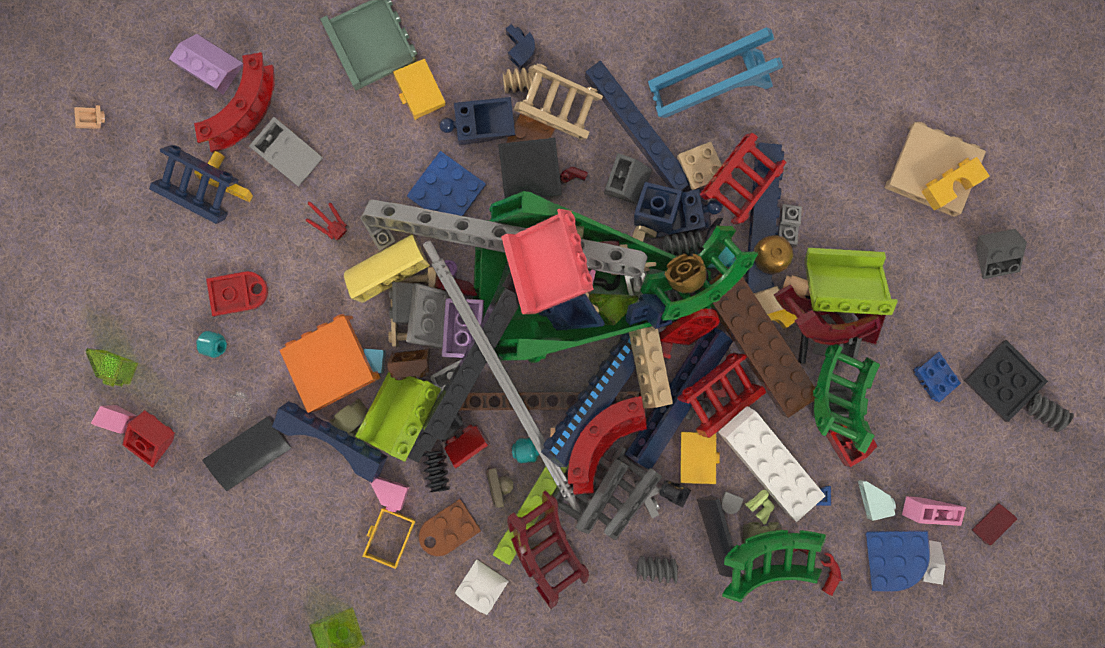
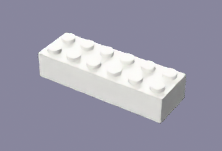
M746 406L718 431L768 493L794 521L800 520L825 497L824 493L755 410Z

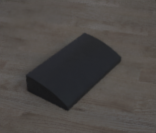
M267 416L202 459L208 470L226 491L291 449L282 432L272 427L274 420L271 416Z
M712 495L697 499L718 572L722 576L732 577L733 567L724 565L725 557L734 546L720 499Z

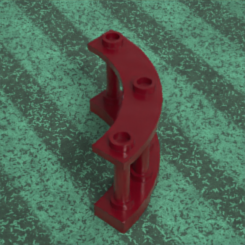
M791 284L774 294L780 306L798 318L794 321L801 332L816 343L827 345L848 343L851 338L857 337L861 339L881 329L880 320L876 314L866 316L862 313H854L859 320L846 323L837 312L813 311L811 299L798 295ZM828 314L836 324H828L821 315Z
M544 491L542 494L543 503L522 518L512 513L508 516L507 523L509 532L513 531L514 538L511 541L529 578L533 576L538 584L536 590L549 608L552 609L558 603V594L577 579H580L583 584L587 583L589 571L584 564L579 562L566 539V533L559 521L556 498L553 495H549L547 491ZM543 512L545 513L544 518L526 530V524ZM546 525H549L552 535L530 549L528 538ZM556 542L562 553L542 568L538 567L535 561L536 555ZM567 560L574 572L555 587L550 586L545 579V575Z

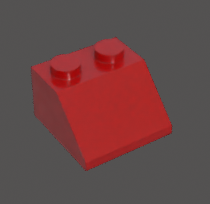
M144 410L128 423L123 446L153 468L173 442L175 432L169 426L161 423L154 415Z
M470 424L462 430L464 434L459 438L455 435L446 441L448 445L444 449L455 469L490 444L478 425L473 427Z

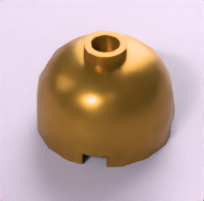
M778 235L766 236L755 245L753 251L758 253L754 260L755 265L767 274H776L784 271L791 264L793 258L791 244L784 237Z
M683 254L668 263L667 272L665 271V276L674 290L686 294L692 293L703 286L707 271L702 258L696 254L688 257L686 254Z

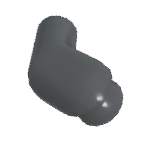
M698 400L704 412H709L711 405L706 400ZM693 407L690 408L685 416L688 420H691L696 413Z

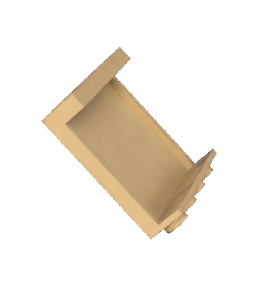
M914 122L908 128L910 130L892 176L886 182L884 188L931 207L921 192L927 188L925 184L935 178L940 180L943 178L941 174L950 168L956 170L959 168L958 163L966 158L972 160L977 157L982 163L986 151L980 149V146L963 142L959 137H950L942 130L928 128L925 123ZM954 181L953 191L957 198L937 210L953 217L960 215L971 188L965 190L961 183Z

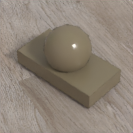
M489 468L486 470L493 506L496 508L504 507L502 495L511 493L514 487L513 481L507 476L498 478L496 468Z

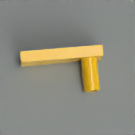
M214 151L208 164L219 169L225 156ZM195 170L194 174L201 180L202 174ZM211 178L209 179L208 184L218 188L219 182ZM237 184L227 187L225 191L249 203L253 197L250 190Z

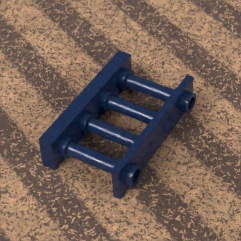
M170 145L161 148L160 152L169 157L163 178L151 182L149 190L215 224L224 221L228 212L222 210L221 203L226 188L237 184L239 179L233 177L229 172L221 171L182 151L179 146ZM176 161L185 165L179 187L173 185L170 181ZM193 169L202 174L196 196L187 190ZM210 178L219 182L213 205L204 199Z

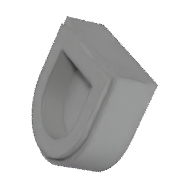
M724 491L721 499L722 509L728 514L737 513L742 505L743 498Z

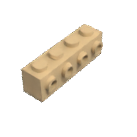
M649 327L629 332L644 408H657L673 404L658 329Z

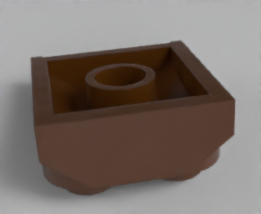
M430 348L392 352L387 363L390 376L395 378V380H404L409 376H414L415 378L425 377L429 372Z

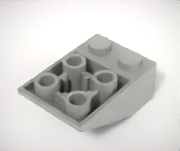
M275 117L271 119L249 145L250 148L298 187L323 159L322 156Z

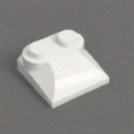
M476 560L455 594L477 611L487 615L509 581L479 560Z

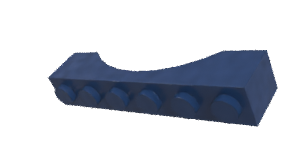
M288 401L278 408L272 425L273 428L287 436L307 435L327 442L345 457L355 474L371 483L380 476L388 457L380 450L370 447L362 440L352 437L346 431L334 427L331 423L316 417L313 413H307L306 410L300 408L295 403Z

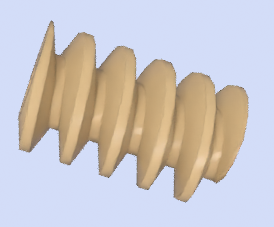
M525 67L522 68L521 73L515 68L513 74L510 69H507L506 75L503 73L505 93L508 94L509 88L512 89L513 93H516L517 87L523 92L525 86L529 91L535 73L530 71L527 73Z

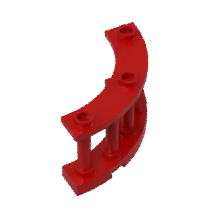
M262 52L242 56L243 72L241 82L236 94L228 105L209 119L194 123L197 142L209 141L212 153L227 149L243 138H246L256 129L267 113L274 91L275 74L273 65L264 66Z
M642 396L629 398L611 405L594 417L581 432L572 450L568 468V484H573L574 495L594 493V478L597 465L601 457L617 439L630 433L647 429Z

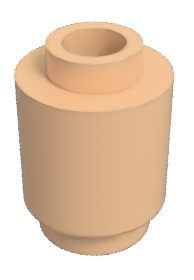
M793 275L791 277L786 276L782 288L791 284L798 295L802 297L810 295L806 279Z

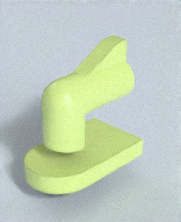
M765 489L761 490L752 500L745 503L752 512L761 504L764 506L755 515L764 525L767 523L769 515L775 507L767 498L769 493Z

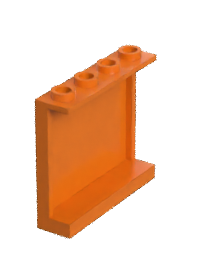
M340 314L333 318V322L317 326L318 330L302 334L301 339L289 341L285 344L286 347L279 350L307 413L317 412L381 379L378 371H372L349 321L353 319L352 316Z

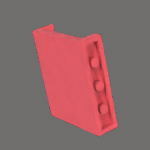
M558 209L557 215L517 234L501 236L522 314H536L594 290L592 276L586 264L587 259L581 247V238L576 230L575 217L570 210Z

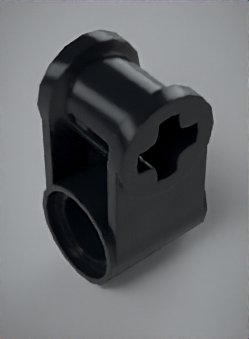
M666 480L661 486L660 496L683 508L691 490L677 482L674 483Z

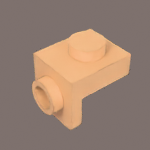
M96 105L95 108L74 107L75 128L97 129L101 128V123H105L104 111H100V105Z

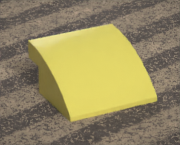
M411 234L344 272V279L350 297L353 300L364 303L392 287V282H402L429 267L430 264L422 252L414 234Z

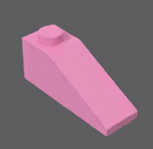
M906 496L902 515L917 523L961 526L966 507L921 497Z

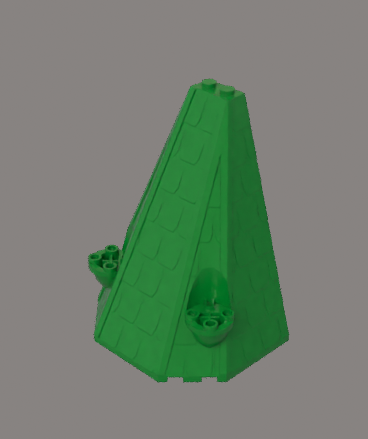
M523 191L492 203L489 211L491 212V222L528 229L557 215L558 209H569L531 192ZM571 211L575 217V226H584L583 238L581 239L595 242L618 241L619 245L627 244L628 249L644 252L647 255L646 263L656 262V266L649 267L650 271H646L647 275L667 271L668 263L677 257ZM475 247L474 289L477 292V296H473V300H484V318L500 282L507 262L506 252ZM595 270L594 278H603L607 280L608 284H612L617 275ZM708 271V280L711 279L710 271ZM620 275V285L617 289L608 291L602 286L593 285L594 290L591 291L589 300L598 307V314L604 321V326L556 331L547 317H542L538 313L522 314L519 305L494 350L500 361L528 360L531 363H537L541 359H545L546 354L651 327L652 325L647 320L632 325L625 321L628 305H631L625 275ZM698 289V290H696L695 292H696V294H698V293H700L701 291ZM710 305L703 309H710Z

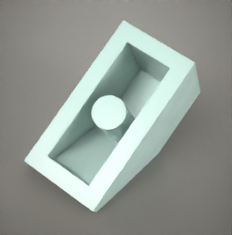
M858 481L867 519L874 521L895 515L896 504L890 495L867 481Z

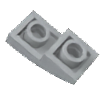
M783 204L778 236L784 237L792 247H796L798 244V229L801 224L802 207Z
M360 217L379 251L396 241L389 229L369 225Z

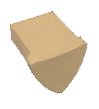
M639 225L634 230L633 238L643 242L644 237L656 238L657 232Z

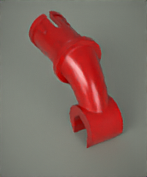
M824 552L825 555L830 557V561L824 562L821 559L820 561L824 566L829 567L830 572H828L829 577L821 590L833 596L839 582L843 581L840 567L832 554Z

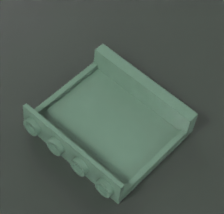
M370 0L330 20L328 16L320 18L355 90L416 62L415 55H417L413 44H408L406 40L409 38L405 27L400 28L399 22H401L397 11H392L390 6L393 3L391 0Z

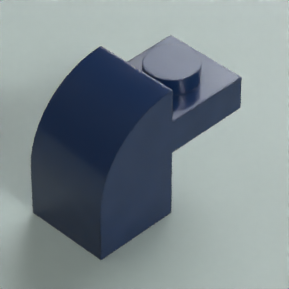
M510 24L506 28V35L516 45L508 52V58L522 71V68H526L535 56V40L530 32L524 37V33L519 27L515 28Z
M640 295L639 302L628 305L625 321L629 325L647 320L655 329L672 323V320L661 319L666 307L657 295Z

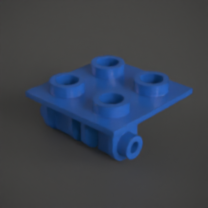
M940 352L936 353L922 366H917L913 369L914 375L917 376L919 381L923 380L920 384L927 385L924 387V390L928 392L931 400L934 399L938 403L961 384Z

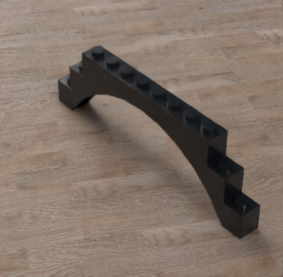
M508 260L494 297L480 324L493 349H495L520 305ZM474 339L450 380L436 399L407 458L419 463L426 450L430 452L436 440L444 438L487 363Z

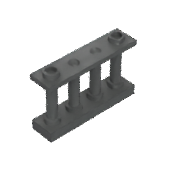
M622 446L614 452L610 462L612 463L617 459L628 465L631 471L641 477V481L637 487H633L622 478L618 485L629 493V498L625 503H621L612 495L608 502L618 509V513L613 519H610L604 513H601L598 518L606 525L604 533L614 540L619 537L662 478L652 468L644 471L627 458L628 456L625 455L627 450ZM606 468L598 477L602 480L608 472ZM594 485V493L586 494H588L591 497L594 496L597 491V486ZM580 499L578 504L583 514L588 506L586 502Z
M601 457L598 464L606 468L608 472L602 480L595 476L594 485L597 486V491L594 496L591 497L586 493L576 494L578 498L587 503L588 507L583 514L563 502L564 497L558 487L554 494H552L558 502V509H561L577 520L578 524L575 528L579 531L590 534L628 469V465L617 459L611 463ZM567 470V472L565 473V477L567 478V480H568V470Z

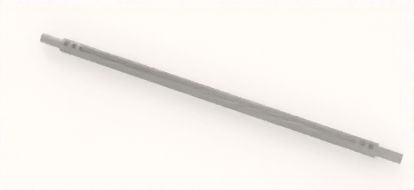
M431 241L425 242L423 246L433 262L431 265L565 501L569 502L572 509L582 513V509L575 498L576 495H574L573 489L568 484V480L561 468L557 467L541 453L544 448L545 439L445 261L439 257Z

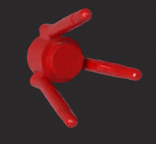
M308 202V205L329 225L327 227L328 230L308 218L306 222L328 235L331 239L335 238L336 241L348 231L345 228L347 225L343 222L332 203L328 205L338 222H331L312 202Z

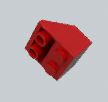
M829 430L826 435L844 466H854L867 458L877 448V444L873 439L866 453L858 451L852 439L832 430Z

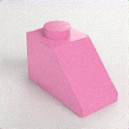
M117 405L100 406L91 424L121 434L126 433L128 423L136 418V415Z
M377 477L372 483L370 482L381 505L386 506V510L397 512V510L400 511L403 508L410 486Z

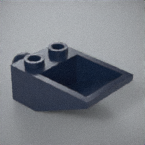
M511 97L454 103L456 121L444 118L439 124L441 131L444 133H450L457 128L459 145L484 143L515 136ZM461 111H468L466 114L461 113ZM465 128L467 130L469 128L470 131L468 133L463 132V129Z
M701 189L683 192L672 233L667 234L656 231V238L664 237L665 235L672 236V234L679 235L681 232L685 234L688 231L692 233L695 230H708L712 225L710 213L714 215L719 214L723 206L717 199H712L709 202L699 196L702 192Z
M586 294L538 313L542 317H547L556 331L600 327L605 324Z

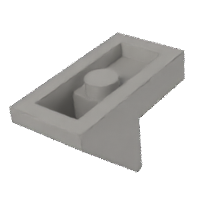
M639 480L633 481L636 487L640 483ZM655 486L644 501L651 518L659 515L657 510L660 507L655 498L651 499L652 496L660 493L661 488Z

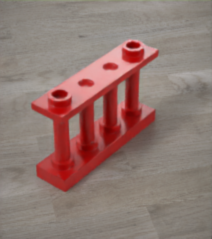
M753 132L745 134L699 194L704 200L717 199L735 215L731 220L732 224L744 223L747 220L749 211L775 177L777 178L783 173V167L787 163L785 160L774 163L755 147L756 144L754 142L758 137ZM750 152L770 169L764 178L743 162V157L746 153ZM734 168L741 169L758 184L752 194L732 177L731 172ZM723 183L729 184L747 200L740 209L720 192L719 188Z
M729 354L725 361L693 386L685 388L682 394L677 397L681 402L691 403L701 420V425L696 428L699 435L710 438L746 406L749 407L766 393L763 386L751 384L740 363L747 358L745 354ZM733 368L745 387L744 391L739 395L736 394L725 375ZM718 380H720L730 397V402L724 407L711 387ZM704 391L716 409L715 414L710 418L707 417L696 398Z

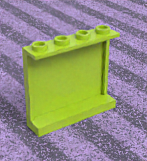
M808 248L804 264L813 311L892 315L898 300L891 299L883 269L886 259L885 252Z
M388 371L355 437L405 462L441 388L426 380L422 381L412 376L404 380H395Z

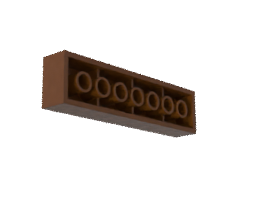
M718 273L709 279L708 282L712 285L723 275ZM742 277L719 301L710 304V307L717 311L720 322L741 354L746 355L747 358L745 360L782 416L789 418L814 401L813 392L815 386ZM701 286L699 290L702 292L704 288Z

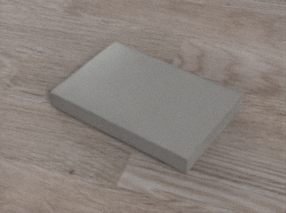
M417 283L413 284L406 342L437 349L443 348L445 302L448 299L447 291Z

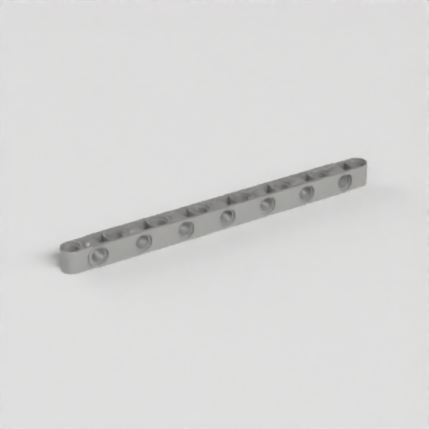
M369 200L361 216L365 223L372 226L505 252L501 236L517 234L527 229L378 200ZM581 239V247L587 259L588 269L630 277L642 276L647 260V255L644 252Z

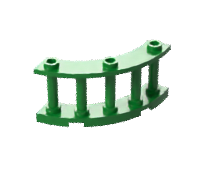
M716 226L710 238L703 245L704 250L698 254L706 268L712 263L723 275L712 285L706 279L702 286L704 288L702 292L691 296L689 293L678 292L683 300L672 302L664 293V291L673 289L665 276V271L646 275L640 291L642 294H656L666 308L661 317L662 320H675L695 313L713 302L719 301L753 266L758 253L742 252L732 241V237L736 232L733 226ZM726 247L737 258L729 269L718 258Z
M838 344L828 346L825 351L826 357L819 374L817 386L813 392L815 397L814 416L817 428L824 436L827 435L829 430H832L852 439L857 450L866 453L875 435L872 433L868 422L864 420L868 405V399L865 398L866 390L872 386L880 364L869 357H866L865 361L861 362L841 353L843 347ZM837 359L859 369L860 372L856 382L833 373ZM830 381L851 389V392H853L851 402L829 393ZM829 401L846 408L849 412V419L832 412Z
M777 530L745 539L744 544L736 545L725 557L724 565L733 567L732 582L726 587L722 597L742 603L747 594L755 588L781 580H799L817 584L822 569L815 568L816 551L821 552L826 541V534L800 530L799 533ZM785 549L784 564L771 565L772 551ZM793 549L808 550L807 566L792 564ZM764 554L763 567L752 570L753 560Z

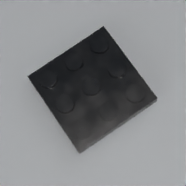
M555 137L498 144L505 198L523 191L531 192L540 197L562 195Z
M1003 340L964 380L1005 422H1009L1048 382L1007 340Z

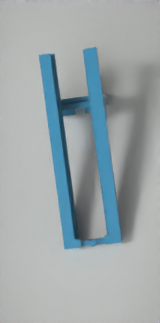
M766 27L649 80L650 90L654 93L653 100L657 103L655 107L658 117H669L737 87L752 85L764 89L773 87L769 73L783 68L781 58H774L765 62L763 52L756 49V47L775 39L772 30ZM738 55L743 57L747 71L663 106L659 90Z

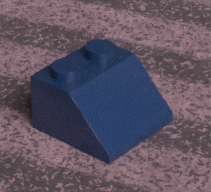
M645 182L634 213V225H641L655 231L671 234L676 221L682 191Z

